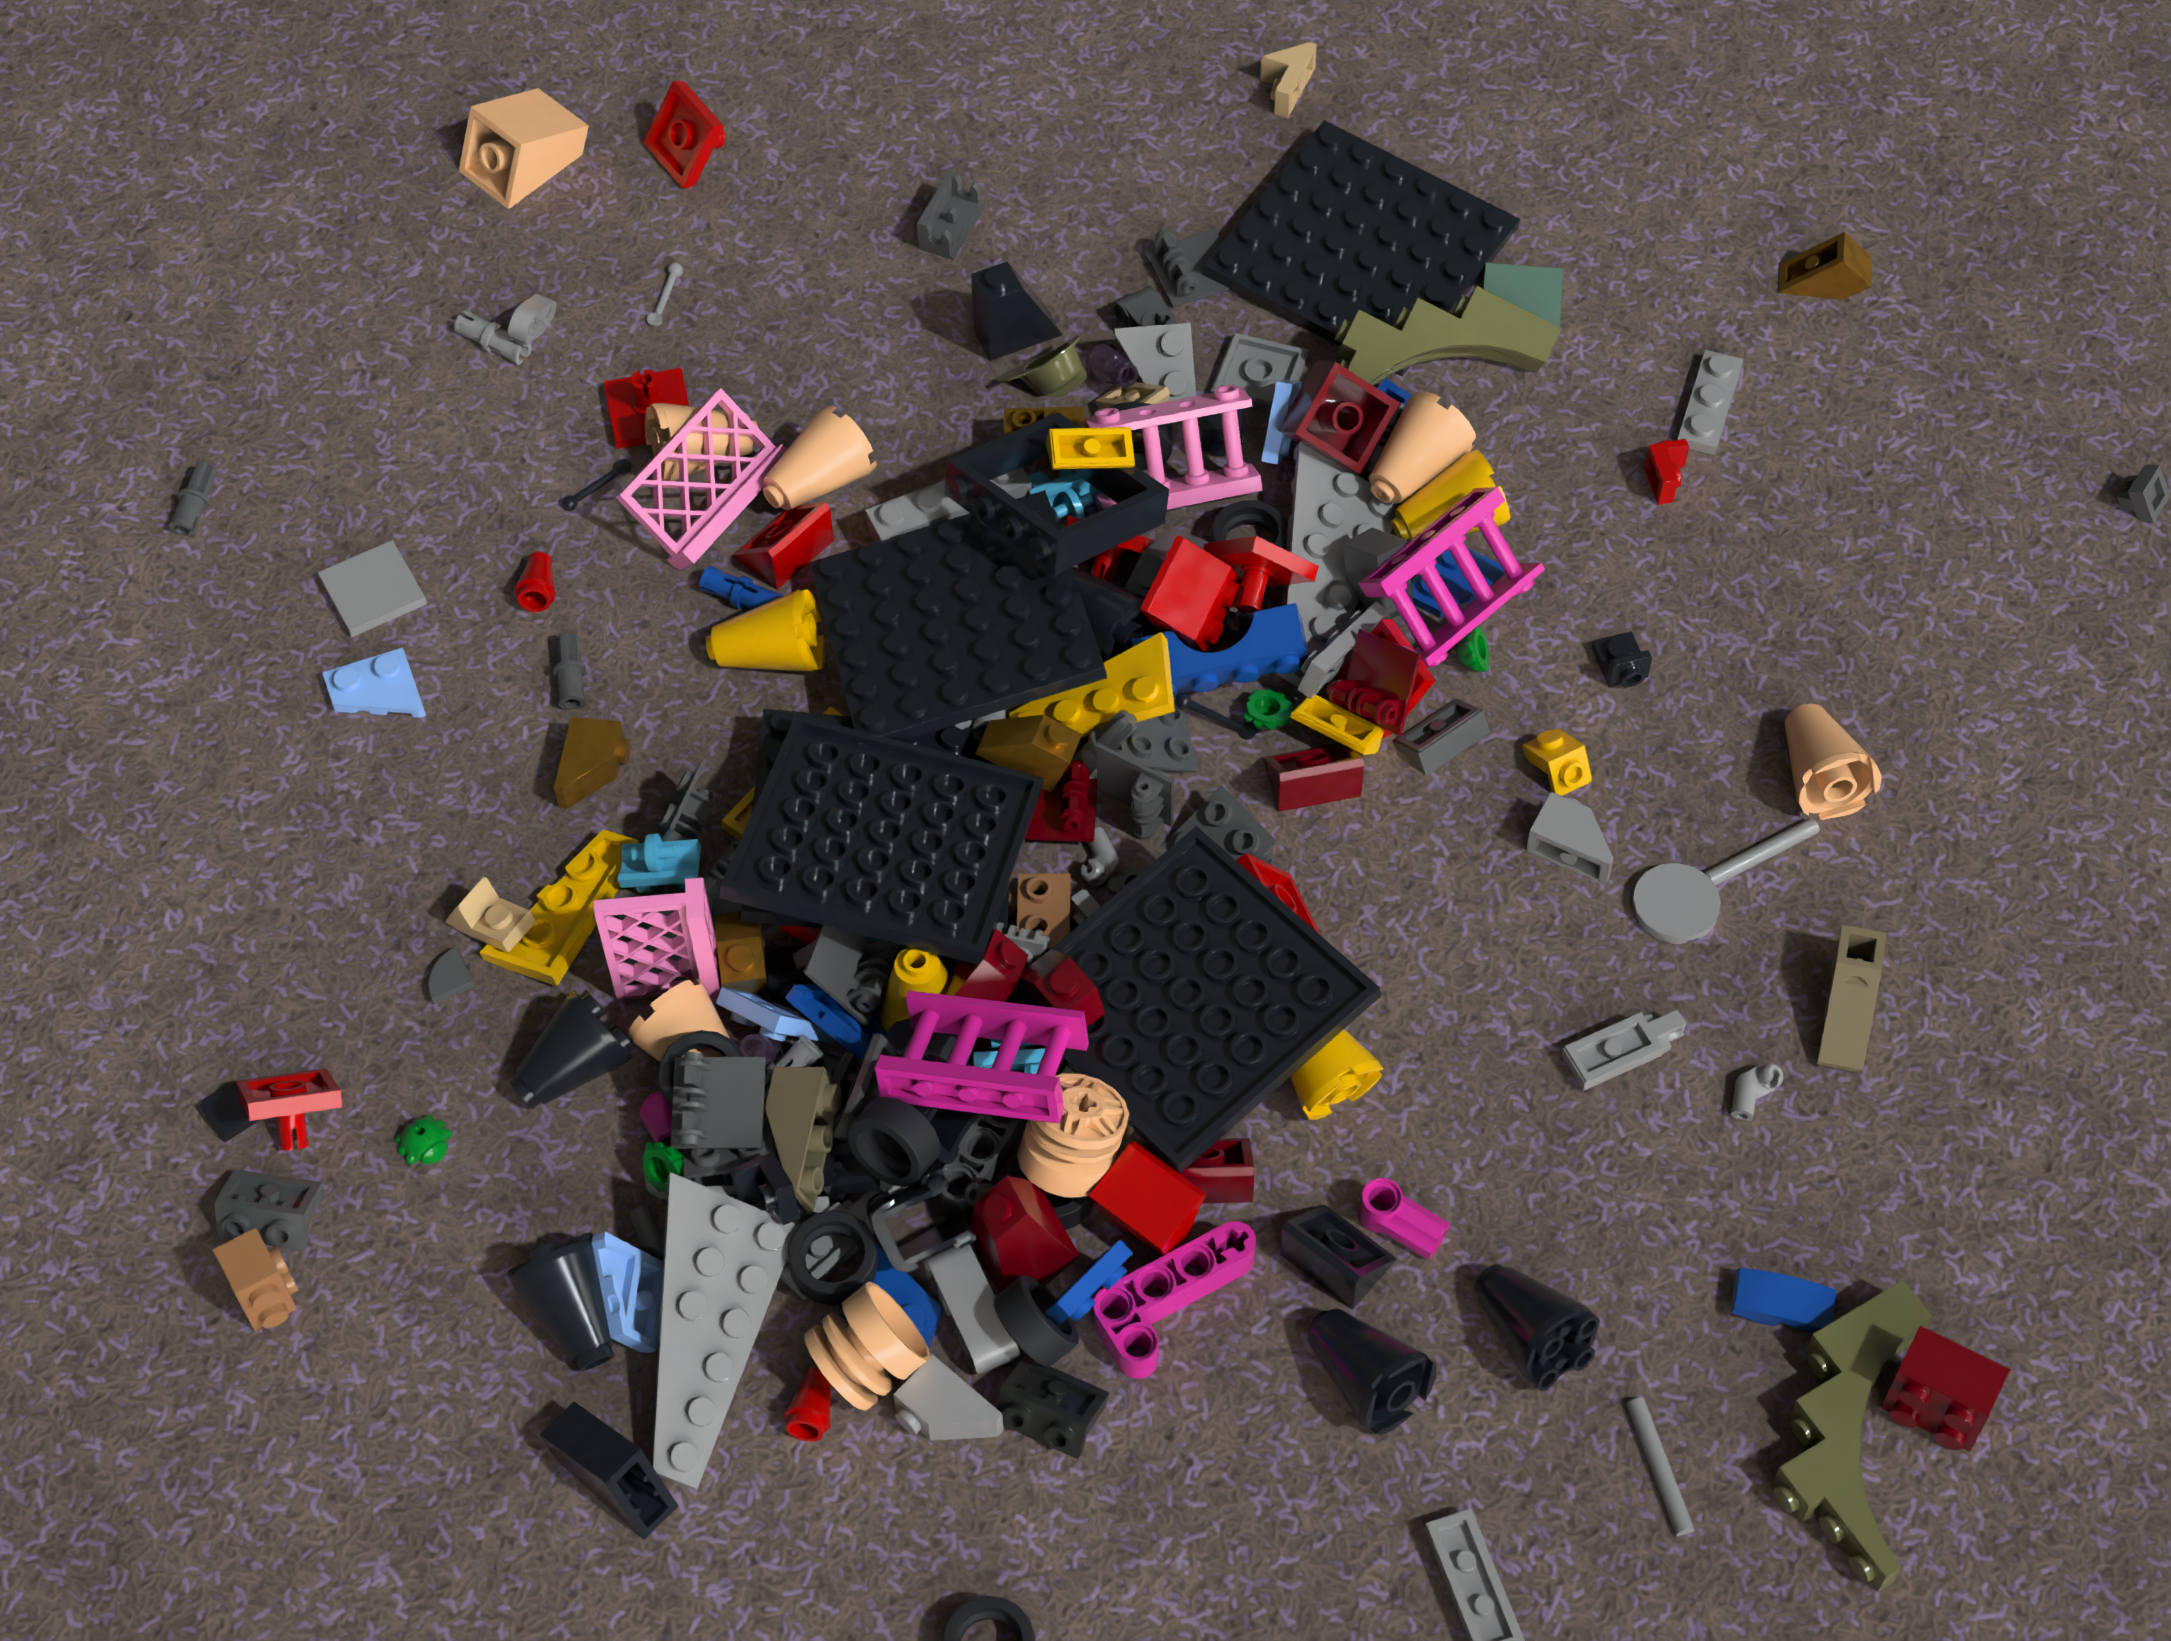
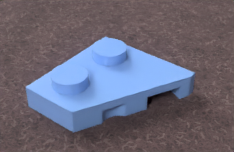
M1288 379L1276 382L1262 462L1279 464L1282 462L1283 456H1290L1293 440L1279 432L1278 429L1297 397L1302 382Z
M403 647L322 672L336 712L356 713L358 711H367L370 714L387 715L388 712L409 713L412 714V717L418 718L426 716Z
M721 987L716 1004L732 1011L730 1019L752 1027H755L756 1024L760 1025L759 1033L764 1036L785 1041L787 1035L800 1037L803 1034L810 1040L830 1044L834 1041L830 1035L814 1022L802 1018V1013L753 993Z
M607 1232L594 1235L592 1237V1247L610 1338L638 1352L651 1353L657 1351L659 1343L662 1266L664 1262Z

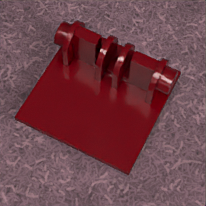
M1359 629L1347 679L1332 681L1328 685L1326 693L1332 703L1340 705L1341 708L1380 728L1402 736L1422 654L1366 630Z
M1071 761L1064 772V778H1060L1051 793L1044 789L1042 790L1026 839L1094 842L1098 786L1097 779H1089V769L1083 761Z

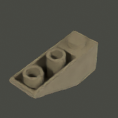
M1842 924L1832 955L1817 1065L1862 1074L1882 972L1887 933Z
M774 1067L765 1110L782 1167L793 1184L795 1197L807 1212H814L817 1195L822 1192L824 1186L823 1168L826 1154L830 1152L833 1145L832 1127L835 1113L839 1111L842 1104L841 1087L824 1067Z

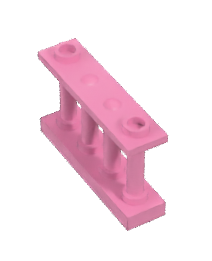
M1223 385L1215 388L1214 393L1122 411L1116 408H1105L1096 411L1095 416L1084 418L1087 428L1131 427V430L1142 428L1148 475L1169 489L1167 510L1263 491L1261 475L1252 463L1247 464L1243 461L1237 409L1252 407V400L1242 387ZM1221 413L1227 464L1224 465V469L1208 472V470L1204 469L1197 417ZM1181 421L1188 472L1183 477L1169 479L1164 475L1158 425ZM1103 493L1095 494L1099 511L1117 504Z

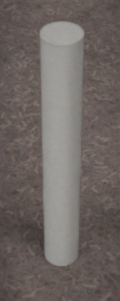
M1809 818L1704 873L1717 886L1820 832L1819 825L1815 819Z
M1643 1397L1632 1399L1627 1402L1626 1406L1676 1536L1692 1533L1695 1531L1645 1399Z

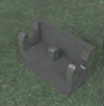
M949 170L918 220L917 233L920 250L954 261L985 209V205L982 204L981 188L976 181L970 186V192L965 191L960 185L959 173Z

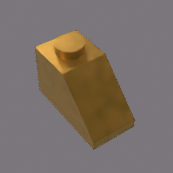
M1843 232L1781 262L1779 293L1844 300L1871 287L1872 256L1846 232Z
M1046 715L991 720L975 754L1001 767L1045 777L1043 789L1051 793L1069 766L1082 734Z
M571 716L554 784L559 808H570L618 778L620 765L628 764L631 753V741L625 738L621 721Z
M741 911L715 915L716 944L722 987L753 994L769 993L761 924L742 922Z

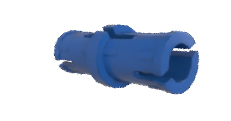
M708 566L704 570L699 583L700 590L730 601L731 606L738 609L742 607L754 609L784 596L783 594L753 584L751 578L746 576L739 578L713 566Z

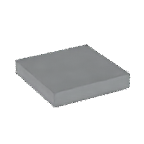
M1234 332L1211 391L1223 385H1236L1238 388L1242 387L1252 400V407L1271 411L1276 382L1285 379L1299 382L1309 357V350Z
M393 540L317 572L322 585L351 638L427 605L423 592Z

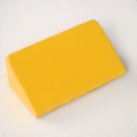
M1131 427L1049 429L1046 448L1052 469L1134 468L1135 466Z
M1315 695L1312 699L1306 697L1291 713L1290 717L1363 755L1375 754L1379 750L1384 734V729L1318 695Z

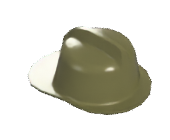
M1075 336L1053 351L1031 359L1000 375L997 378V383L1011 381L1020 377L1039 395L1053 397L1065 395L1083 383L1087 378V372L1074 346L1080 339V336Z

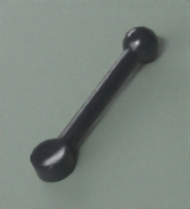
M625 459L617 461L614 470L576 495L565 496L562 500L563 508L567 511L575 510L578 502L620 474L629 473L631 471V463Z
M1179 693L1175 698V704L1178 708H1189L1238 731L1239 736L1245 740L1254 738L1257 733V728L1251 723L1240 724L1192 701L1187 693Z

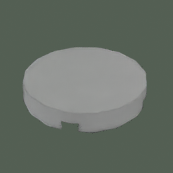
M1680 863L1660 864L1646 871L1636 883L1632 900L1633 912H1635V916L1639 920L1638 923L1642 929L1660 941L1673 944L1687 943V941L1706 936L1717 922L1721 905L1718 888L1709 876L1693 866Z

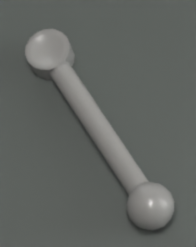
M677 262L671 263L668 266L669 276L656 309L647 316V323L651 327H657L662 324L661 315L676 277L681 276L683 273L682 266Z

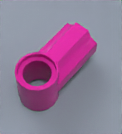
M1373 1179L1363 1189L1358 1207V1219L1361 1225L1368 1231L1388 1235L1429 1260L1446 1236L1450 1223L1403 1196L1400 1186L1390 1179ZM1370 1203H1385L1390 1210H1376Z

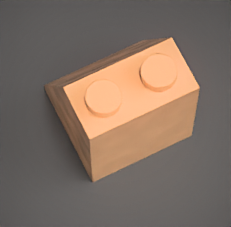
M539 88L473 105L470 107L459 172L506 208L510 209L583 154L589 125Z

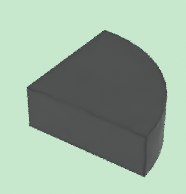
M457 947L441 956L430 973L429 992L433 1004H437L475 987Z

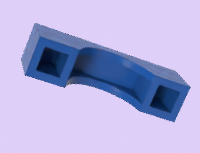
M1296 603L1255 612L1252 624L1246 635L1234 646L1220 652H1199L1184 645L1173 631L1163 633L1168 640L1173 698H1176L1179 693L1193 690L1196 692H1209L1215 690L1220 684L1229 682H1253L1261 675L1274 672L1279 674L1294 673L1301 668L1309 657L1303 621ZM1154 635L1133 639V647Z

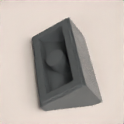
M1456 699L1396 739L1394 744L1427 776L1488 735L1490 730L1483 710Z

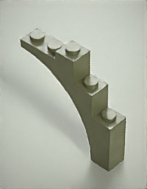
M1476 286L1469 297L1462 294L1452 314L1417 298L1411 309L1402 308L1393 327L1358 310L1352 321L1344 319L1334 339L1341 343L1335 356L1342 359L1341 366L1373 386L1390 374L1414 364L1446 357H1478L1508 363L1537 373L1546 362L1561 328Z
M1901 1280L1812 1335L1806 1350L1808 1354L1807 1362L1812 1372L1819 1379L1824 1380L1827 1378L1828 1381L1797 1399L1789 1416L1792 1419L1790 1422L1791 1429L1796 1438L1803 1445L1808 1446L1811 1444L1812 1447L1780 1466L1773 1481L1775 1486L1773 1490L1774 1495L1782 1509L1789 1514L1795 1512L1801 1522L1818 1513L1820 1515L1819 1525L1825 1536L1833 1543L1840 1542L1851 1556L1849 1564L1854 1574L1863 1583L1870 1581L1877 1592L1894 1582L1901 1569V1565L1880 1534L1866 1499L1860 1467L1861 1423L1868 1396L1876 1380L1895 1357L1911 1345L1919 1326L1928 1328L1933 1317L1904 1280Z

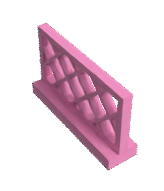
M720 388L713 393L615 498L670 554L667 561L676 569L682 570L694 564L765 487L764 477L787 449L783 444L776 447ZM717 403L728 414L729 428L712 427L711 410ZM701 420H703V427L697 426ZM689 433L703 434L704 455L687 454L686 436ZM712 434L730 436L731 456L713 455ZM739 436L750 437L760 448L753 458L740 457ZM678 446V453H671ZM664 460H678L679 482L662 481L661 463ZM687 461L705 462L706 483L688 482ZM714 463H731L732 481L729 484H715ZM740 464H746V466L740 471ZM652 473L653 480H646ZM638 487H653L654 509L642 508L631 496ZM662 488L680 489L681 510L663 509ZM689 489L706 490L707 508L704 511L690 510ZM715 491H721V493L716 497ZM664 516L681 517L682 535L676 541L664 531ZM690 517L696 518V520L692 524L690 522Z
M703 877L685 879V893L594 900V915L617 1000L661 996L672 987L685 981L674 980L680 976L688 980L690 979L693 984L696 979H699L704 985L713 1005H717L716 1001L722 984L716 937ZM676 910L668 916L658 913V911ZM624 914L627 917L621 920L613 917L612 915ZM645 922L653 926L645 929L637 925ZM669 931L678 936L671 939L663 935ZM624 935L633 940L627 943L618 938ZM651 945L658 949L651 952L643 948ZM675 954L683 958L679 961H675L668 957ZM628 958H631L639 962H637L634 965H631L623 961H625ZM655 967L663 971L656 974L649 970ZM634 980H636V981H638V982H641V983H644V984L627 985V984L631 983V982L634 981Z

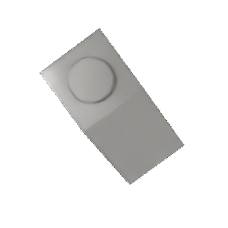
M1550 792L1530 829L1526 851L1606 885L1610 877L1613 856L1591 808L1582 805L1572 797H1563Z
M934 1355L893 1394L897 1411L895 1418L912 1435H916L920 1431L931 1441L998 1437L1004 1431L1002 1413Z

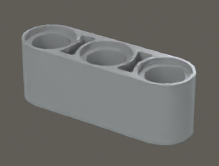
M970 1244L962 1249L952 1246L924 1258L923 1262L928 1277H934L938 1288L936 1294L947 1316L952 1315L956 1326L954 1332L965 1355L970 1354L975 1366V1369H973L976 1376L1019 1358L1018 1345L1005 1330L994 1309L995 1295Z

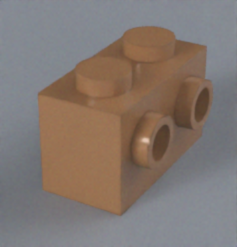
M1018 873V890H1009V917H1017V937L1021 928L1034 931L1042 930L1044 936L1050 937L1049 950H1051L1071 933L1070 874Z
M256 1228L213 1249L254 1331L261 1327L274 1328L282 1324L289 1317V1313L297 1309L291 1295L299 1290L277 1246L267 1250Z

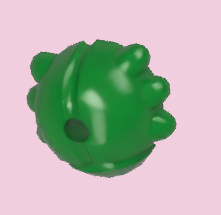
M1477 626L1456 643V653L1459 661L1466 668L1476 672L1489 671V647L1484 632L1480 626Z
M1254 689L1246 703L1244 719L1257 729L1272 731L1276 730L1277 727H1283L1291 720L1290 717L1294 708L1290 700L1285 699L1284 693H1277L1271 689Z
M427 1114L423 1118L413 1120L412 1124H408L403 1132L396 1136L395 1142L400 1145L398 1153L401 1156L407 1155L406 1162L408 1164L421 1161L422 1164L436 1163L445 1156L448 1150V1143L446 1141L451 1137L452 1131L444 1128L445 1122L443 1120H434L432 1115Z
M648 1142L645 1145L646 1150L642 1158L646 1179L659 1192L664 1191L668 1195L667 1178L669 1173L671 1172L684 1178L683 1155L679 1150L672 1148L670 1145H665L663 1142Z

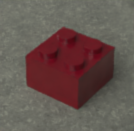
M1317 360L1278 431L1298 444L1299 442L1305 444L1349 471L1361 474L1400 403L1337 362Z
M1920 1325L1881 1408L1890 1412L1889 1415L1892 1420L1904 1427L1915 1428L1918 1426L1934 1434L1935 1440L1948 1449L1960 1450L1963 1448L1970 1452L1994 1407L2011 1369Z

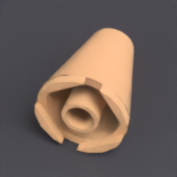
M1425 391L1416 392L1408 399L1369 476L1371 491L1377 499L1384 503H1401L1464 454L1471 452L1475 446L1472 445V442L1476 439V435L1469 421L1456 407L1451 404L1448 409H1445L1436 403L1440 399L1439 396Z
M666 403L650 404L651 407H647L645 414L646 446H652L654 456L696 413L699 407ZM712 409V427L729 428L728 414L723 410ZM703 420L697 426L703 427ZM755 420L752 421L758 427L757 422ZM689 433L686 436L687 454L704 455L703 434ZM712 434L713 455L731 456L730 436ZM739 436L740 457L752 453L753 447L756 444L750 437ZM678 446L671 453H678ZM664 460L661 463L662 481H675L679 479L678 460ZM687 461L688 476L705 470V462Z
M832 405L825 406L819 410L764 477L765 488L763 489V494L773 507H781L787 511L862 479L875 470L877 466L876 461L870 464L868 455L873 452L871 444L862 430L847 414L839 418L832 413L837 409Z
M1803 704L1792 710L1785 720V732L1796 799L1803 813L1808 816L1809 812L1813 814L1820 813L1818 815L1819 819L1824 820L1850 815L1862 809L1866 805L1864 798L1872 790L1876 795L1880 789L1882 776L1877 763L1820 705Z
M690 979L685 980L658 997L650 1004L654 1009L650 1017L644 1021L639 1015L631 1025L628 1034L636 1045L658 1062L661 1061L667 1048L685 1034L705 1030L719 1032L730 1039L704 985L699 979H696L694 984ZM698 1047L688 1051L702 1053V1057H723L721 1053L712 1048Z

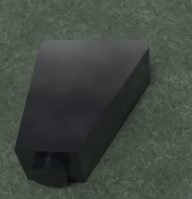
M1008 261L971 274L974 331L990 361L1062 336L1060 329L1045 304Z
M572 1402L539 1434L555 1459L643 1540L678 1507V1504L641 1448L576 1402Z

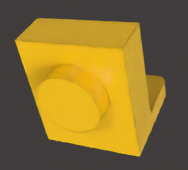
M1556 728L1544 731L1537 738L1522 745L1524 755L1529 762L1547 773L1551 792L1563 796L1591 782L1592 776L1585 745L1561 729Z

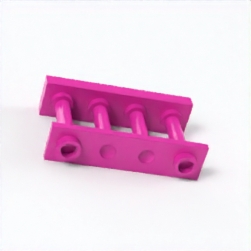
M1498 487L1474 488L1358 583L1366 597H1385L1392 600L1418 644V647L1414 650L1422 654L1421 660L1427 668L1436 666L1444 661L1448 656L1447 651L1514 595H1519L1529 590L1534 585L1533 579L1545 570L1542 563H1518L1494 522L1493 517L1495 513L1493 511L1506 501ZM1473 527L1480 529L1505 572V575L1491 586L1488 585L1464 544L1466 539L1464 534ZM1444 551H1450L1477 597L1462 610L1459 609L1434 566L1437 563L1435 558ZM1420 574L1448 621L1432 635L1405 591L1407 588L1406 582L1414 575Z
M908 990L906 1002L911 1029L914 1032L903 1058L880 1055L875 1066L880 1097L898 1098L911 1105L1060 1123L1064 1113L1060 1077H1055L1066 1048L1087 1051L1089 1041L1084 1011ZM933 1032L958 1035L947 1063L922 1060ZM977 1037L1002 1040L991 1069L966 1066ZM1021 1043L1046 1046L1036 1074L1010 1071Z

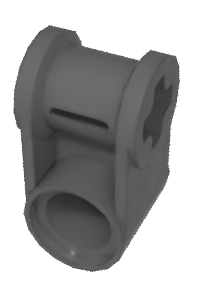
M1147 286L1114 303V312L1119 323L1123 321L1127 327L1177 324L1174 313L1162 302L1158 293L1151 286Z

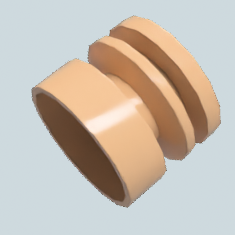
M1059 1074L1055 1077H1060L1064 1113L1060 1123L1028 1120L1017 1158L1021 1171L1033 1184L1044 1191L1062 1197H1086L1090 1195L1115 1163L1116 1155L1127 1126L1129 1112L1125 1100L1113 1087L1103 1081L1083 1074Z
M870 1281L842 1303L843 1312L848 1322L841 1316L831 1312L822 1319L823 1326L817 1324L804 1334L805 1344L810 1355L824 1377L848 1402L863 1411L868 1410L878 1401L877 1394L885 1396L893 1389L887 1371L895 1377L904 1380L931 1358L929 1348L923 1336L910 1317L886 1291Z

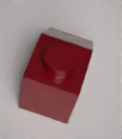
M995 928L993 929L984 958L980 963L973 964L958 960L945 995L1005 1002L1017 987L1029 955Z
M1051 949L1023 969L1019 982L1040 1006L1084 1011L1086 1027L1105 1014L1097 987L1071 957Z

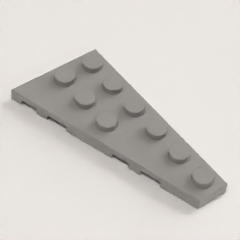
M1299 442L1294 449L1293 455L1295 476L1291 481L1290 494L1293 495L1292 514L1288 518L1286 550L1319 567L1315 582L1286 585V589L1282 594V606L1292 603L1297 604L1302 617L1308 653L1310 655L1315 650L1321 653L1325 643L1336 630H1339L1341 633L1345 631L1344 628L1360 600L1346 578L1342 543L1372 527L1390 534L1393 528L1391 520L1396 518L1395 509L1403 501L1401 503H1384L1372 493L1370 482ZM1300 668L1294 673L1279 674L1276 672V675L1299 687L1305 673Z
M670 1172L667 1178L668 1198L664 1229L665 1249L661 1280L658 1332L659 1351L658 1364L656 1366L655 1383L657 1386L655 1414L653 1416L651 1465L660 1478L692 1490H697L787 1260L791 1237L800 1225L793 1222L782 1225L779 1218L774 1214Z

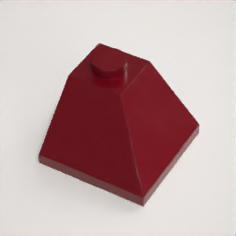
M1005 1176L974 1204L970 1225L976 1237L973 1245L999 1292L1003 1291L1014 1280L1024 1274L1036 1279L1045 1287L1080 1257L1045 1193L1030 1180Z

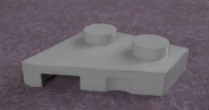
M1191 323L1114 329L1116 340L1122 346L1131 361V365L1143 383L1167 386L1170 392L1169 401L1196 396Z

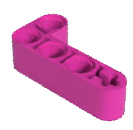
M1240 1221L1224 1223L1122 1277L1109 1290L1103 1287L1097 1292L1094 1298L1096 1303L1093 1306L1095 1330L1118 1368L1126 1376L1136 1379L1145 1378L1151 1375L1158 1366L1159 1339L1151 1324L1245 1275L1252 1269L1255 1263L1256 1236L1249 1225ZM1195 1266L1204 1269L1206 1272L1199 1276H1191L1184 1270ZM1150 1288H1160L1165 1294L1156 1298L1147 1296L1144 1292ZM1111 1309H1118L1125 1313L1124 1316L1118 1319H1110L1103 1314ZM1139 1346L1147 1349L1149 1352L1142 1357H1133L1126 1351L1132 1347Z

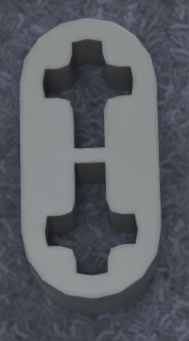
M537 293L521 303L514 311L510 320L508 335L526 344L541 336L554 318L557 307L556 301Z

